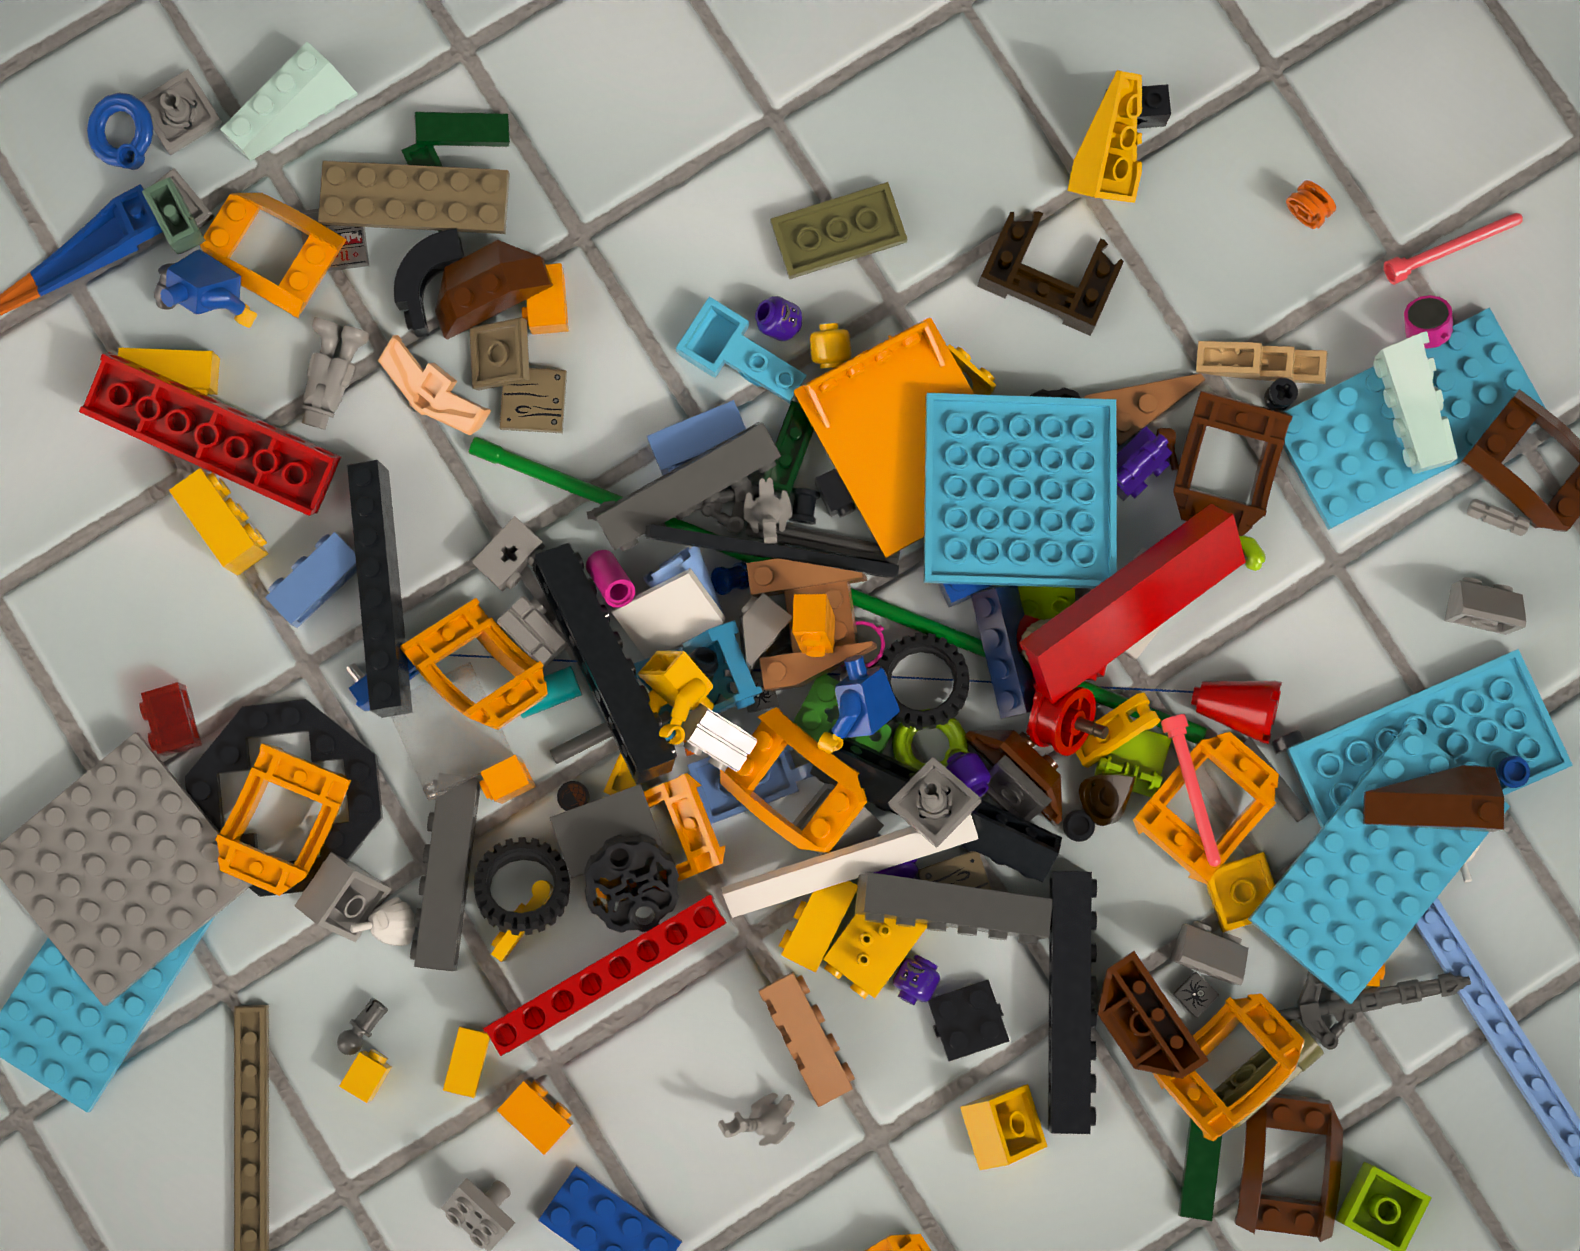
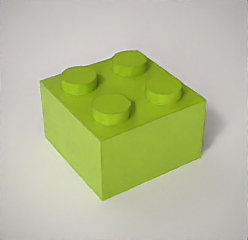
M1363 1162L1335 1220L1391 1251H1406L1432 1197L1383 1170Z

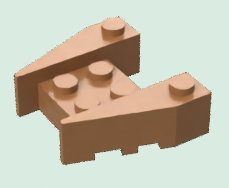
M779 558L746 563L752 596L759 598L762 593L767 596L785 594L787 613L793 617L794 594H827L835 615L834 653H825V656L810 657L806 653L801 652L792 632V618V621L789 623L793 653L760 658L764 690L772 692L802 687L844 665L846 658L854 655L863 656L877 649V644L873 641L862 643L858 641L850 584L867 581V576L862 572Z

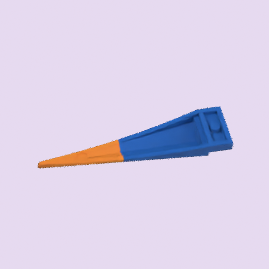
M140 184L113 198L93 219L57 251L1 293L0 316L138 251L139 244L162 233L163 231L142 193L144 190L142 185Z

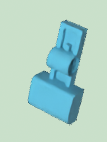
M709 296L678 343L676 352L682 358L714 378L717 377L724 364H727L737 370L750 383L758 387H764L790 404L795 396L794 390L802 386L807 375L743 336L749 328V321Z

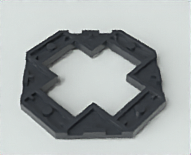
M307 699L242 706L185 776L187 793L219 832H221L224 820L219 774L251 770L248 739L309 732L311 761L313 763L343 759L345 776L351 780L347 790L349 822L333 823L320 850V857L316 858L306 878L283 894L303 892L331 852L349 861L371 831L383 819L377 755ZM257 833L242 835L240 842L258 849ZM296 860L287 861V862H290V863L294 864ZM255 885L249 887L259 897L276 895Z

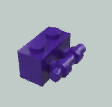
M1146 426L1117 453V495L1123 501L1130 495L1134 499L1148 487L1144 481L1152 473L1158 477L1170 465L1167 459L1172 452L1166 447L1169 443L1162 434L1156 437Z

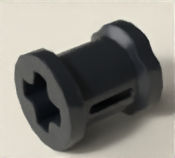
M1288 378L1277 379L1264 394L1266 406L1273 410H1286L1296 400L1298 388ZM1280 390L1285 392L1282 400L1277 398Z
M793 488L792 494L795 496L792 517L788 520L799 524L815 525L814 511L816 499L820 498V492L806 488Z

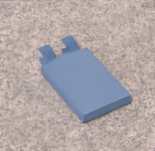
M788 744L754 789V792L766 803L799 792L796 782L813 777L810 774L813 766L812 763L795 767L790 751L794 749ZM709 756L687 766L691 777L702 785L697 787V791L710 823L714 824L746 812L748 809L720 784V769L708 762L711 757Z

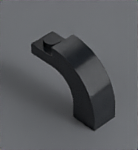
M457 228L432 234L418 242L409 250L397 270L394 281V302L399 311L409 309L404 311L405 322L408 330L413 329L417 338L430 335L423 302L424 292L428 283L436 275L444 272L446 266L465 257Z

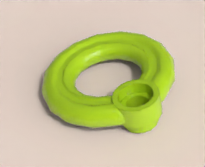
M956 718L949 719L948 723L943 726L941 724L936 726L937 729L945 733L949 742V749L945 753V758L940 761L946 768L948 765L947 760L953 754L960 751L964 752V754L969 753L967 739L964 737L966 732ZM900 723L896 728L892 742L894 759L920 770L925 763L916 759L911 747L912 739L919 730L912 726L910 728L904 727Z

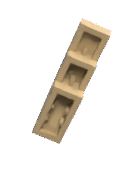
M1198 341L1196 373L1265 381L1288 378L1294 383L1325 384L1328 353L1325 350H1295L1294 347L1262 346V343Z

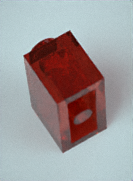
M176 682L141 693L143 702L139 703L143 719L149 722L151 732L148 733V741L153 751H157L158 755L169 756L202 746L186 685Z

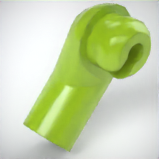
M1245 535L1239 536L1243 553L1247 557L1245 566L1253 571L1260 570L1262 563L1266 559L1264 551L1254 538Z

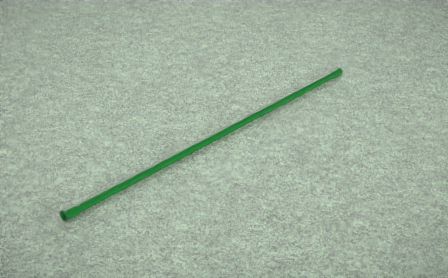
M475 436L470 445L469 454L494 464L503 465L600 505L603 502H616L624 498L507 451L501 446ZM675 517L664 522L666 527L718 535L683 520H677ZM716 550L746 563L770 560L768 558ZM851 588L853 606L926 635L931 633L935 634L938 639L943 637L948 640L949 644L953 643L956 647L986 658L981 639ZM1021 656L1025 666L1032 672L1031 666L1025 661V657ZM1087 681L1077 686L1089 689L1093 693L1096 703L1115 709L1129 699ZM1149 707L1151 711L1157 713L1160 721L1172 717V715ZM1137 711L1129 715L1134 718L1140 717ZM1187 720L1189 727H1186L1187 734H1185V739L1198 744L1204 739L1207 728ZM1159 722L1156 726L1162 728L1161 722Z

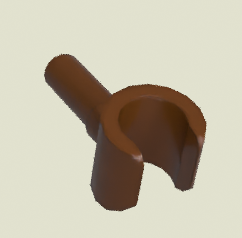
M1158 428L1156 437L1162 434L1169 442L1167 448L1172 452L1169 457L1171 470H1178L1179 465L1175 453L1176 432L1172 428Z

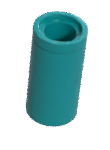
M571 666L544 676L548 694L542 701L521 714L523 719L582 696Z

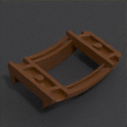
M1519 389L1463 458L1461 463L1465 466L1469 465L1481 474V478L1509 499L1532 522L1531 525L1534 528L1553 529L1552 531L1567 532L1580 517V439L1556 416ZM1534 422L1555 438L1579 463L1548 504L1523 480L1502 464L1503 460Z
M1200 391L1173 488L1181 520L1188 521L1208 505L1213 504L1227 513L1234 514L1238 534L1243 536L1263 516L1265 517L1274 476L1285 443V436L1293 416L1277 409L1265 408L1221 396L1214 392ZM1207 426L1265 441L1248 504L1190 488Z
M1277 1093L1245 1121V1147L1238 1196L1239 1205L1234 1222L1255 1234L1256 1229L1317 1237L1319 1242H1322L1333 1235L1341 1181L1343 1128L1330 1100ZM1266 1127L1326 1135L1325 1164L1320 1202L1261 1194L1265 1161Z

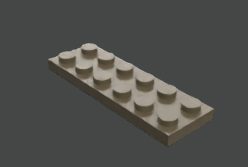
M323 161L318 222L322 225L434 231L457 228L458 232L506 234L510 173L508 170Z

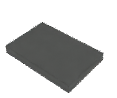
M641 784L549 817L571 879L585 874L584 870L590 855L596 854L603 847L604 842L611 837L617 835L636 837L643 834L655 839L659 846L663 845ZM617 848L612 851L610 857L619 861L624 859L628 852L625 849Z

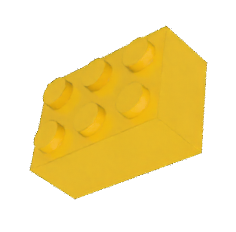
M199 468L169 489V492L224 568L238 576L268 555V552L263 547L267 544V541L257 528L254 529L250 523L247 524L245 522L249 519L248 514L239 503L236 504L231 497L228 498V495L231 494L230 489L213 472L208 474Z

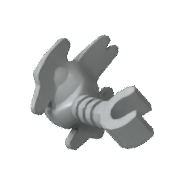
M770 477L767 479V482H765L764 478H760L759 498L753 500L751 493H746L744 520L750 523L754 533L759 532L758 523L762 525L764 544L777 543L776 524L779 522V531L783 532L785 530L787 520L792 517L791 503L786 490H782V497L780 499L774 496L773 480Z
M771 1093L752 1104V1113L748 1119H743L737 1111L734 1113L735 1118L731 1122L724 1123L722 1119L719 1121L718 1126L726 1138L733 1137L740 1132L755 1131L758 1135L765 1136L759 1141L760 1146H766L771 1143L779 1144L795 1126L794 1122L787 1123V1117L795 1103L791 1100V1096L786 1094L775 1105L773 1102L778 1097V1094Z

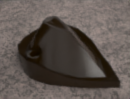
M1102 773L1083 780L1078 790L1080 801L1085 812L1096 825L1105 826L1119 821L1126 810L1136 776Z

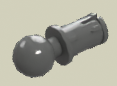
M372 997L355 1020L351 1019L350 1023L353 1029L345 1030L339 1035L337 1039L339 1051L345 1055H354L360 1051L363 1035L367 1037L372 1036L371 1031L384 1014L387 1013L388 1008Z

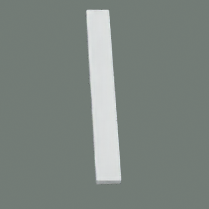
M970 813L937 848L911 826L721 887L731 917L734 918L858 878L860 874L874 873L979 838Z

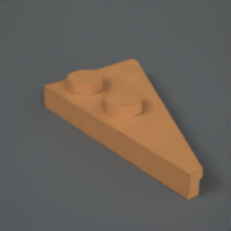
M1199 373L1089 394L1083 398L1116 399V440L1119 447L1206 379Z

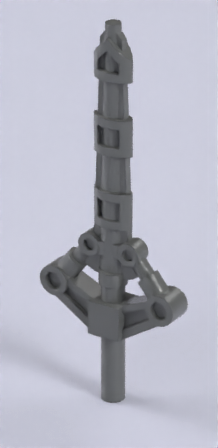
M749 480L735 489L721 490L722 496L705 505L702 501L692 508L694 511L701 510L705 517L711 516L718 520V523L726 527L730 534L737 535L744 527L746 493L750 492L753 500L759 497V485L752 486V482ZM615 501L603 502L599 507L588 511V520L593 519L597 521L594 514L615 503ZM734 501L731 516L724 512L721 513L723 503Z
M1308 971L1307 979L1297 1001V1007L1277 1011L1288 1022L1292 1019H1300L1323 1047L1332 1050L1337 1047L1338 1038L1345 1031L1344 1028L1347 1024L1357 1019L1356 1013L1382 1009V1007L1398 1003L1404 1005L1420 1002L1424 997L1441 994L1442 997L1455 995L1466 985H1471L1469 976H1454L1451 973L1437 975L1438 979L1420 982L1418 979L1398 982L1394 986L1363 989L1352 1004H1347ZM1322 987L1331 991L1330 999L1318 1003ZM1333 1014L1338 1023L1335 1022L1328 1029L1321 1015Z

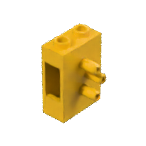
M855 914L823 957V960L827 962L824 969L837 979H840L842 975L846 976L853 982L850 988L864 999L868 995L875 998L925 931L927 924L915 923V927H904L896 925L895 919L884 918V923L865 921V915Z

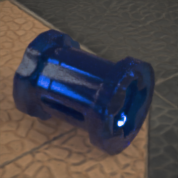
M737 562L730 568L717 567L712 571L711 581L718 594L725 595L729 594L732 589L744 590L750 587L746 562Z

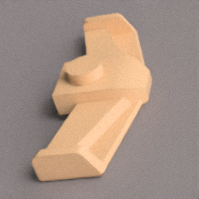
M399 335L392 336L378 359V362L407 398L409 405L421 415H427L463 433L472 435L482 427L491 412L488 408L452 393L451 391L457 380L437 364L428 363L423 370L403 344Z

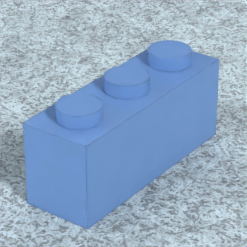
M733 400L647 436V439L663 476L743 431L746 427Z
M336 532L331 536L329 534L323 536L316 543V550L311 555L298 559L292 566L293 571L285 579L282 577L277 579L268 589L270 593L265 598L290 625L296 628L357 573L355 551Z

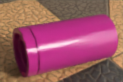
M598 550L592 553L586 561V570L607 604L615 608L629 604L635 596V587L614 554L608 550Z

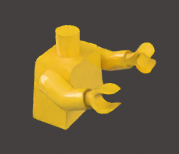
M656 651L637 674L653 689L648 693L650 698L648 704L653 713H659L660 708L668 703L673 707L670 715L672 717L670 724L664 725L659 731V736L664 738L669 737L674 730L676 731L674 738L668 742L670 744L676 745L683 742L685 732L681 725L682 722L686 721L689 710L696 709L700 703L710 710L714 708V704L707 697L713 689V684L685 651Z

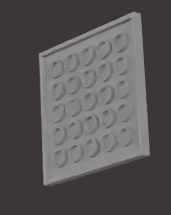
M136 732L0 843V878L103 1006H108L252 886L248 882L220 871L218 862L219 851L217 841H215L217 834L220 833L219 830L141 735Z

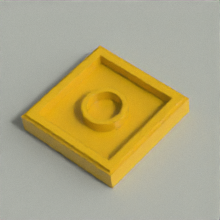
M1264 852L1222 864L1211 877L1212 879L1206 884L1221 932L1252 924L1248 918L1275 886Z

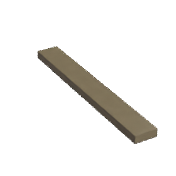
M269 1005L234 1006V1251H269Z

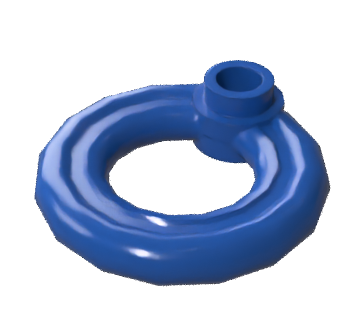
M119 92L104 97L95 105L89 116L87 134L89 145L96 157L107 165L136 170L144 164L145 153L152 141L153 124L151 114L142 101L131 94ZM122 111L131 115L134 120L135 135L130 144H123L119 148H115L106 139L105 126L111 115ZM135 154L134 161L132 162V155Z

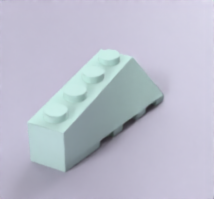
M306 42L220 130L234 147L248 160L252 161L283 142L286 136L296 130L301 131L309 126V122L322 114L330 113L336 109L335 106L346 99L351 100L358 93L323 55L310 43Z
M1427 331L1382 349L1375 356L1376 360H1374L1376 375L1378 378H1382L1385 386L1383 391L1385 403L1388 408H1392L1395 417L1393 420L1394 431L1398 438L1401 437L1405 448L1403 449L1404 462L1407 467H1411L1413 474L1448 465L1458 458L1449 420L1446 416L1441 417L1440 413L1443 409L1444 401L1442 391L1433 384V371H1436L1434 358L1426 356L1424 344L1430 342Z

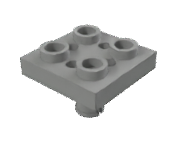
M189 69L139 99L150 112L153 130L170 155L223 123ZM194 102H197V106L191 109L190 104L195 106ZM189 122L192 123V127L190 129L184 128L190 126Z
M932 757L888 804L892 810L937 848L981 803V798ZM949 811H951V815L949 817H944L945 815L949 814ZM921 814L922 816H925L926 818H924V819H923V818H920L919 815Z
M466 1178L441 1208L452 1224L462 1227L470 1235L471 1241L477 1247L484 1248L487 1251H491L515 1224L499 1208L502 1202L511 1195V1192L503 1182L498 1180L484 1194Z

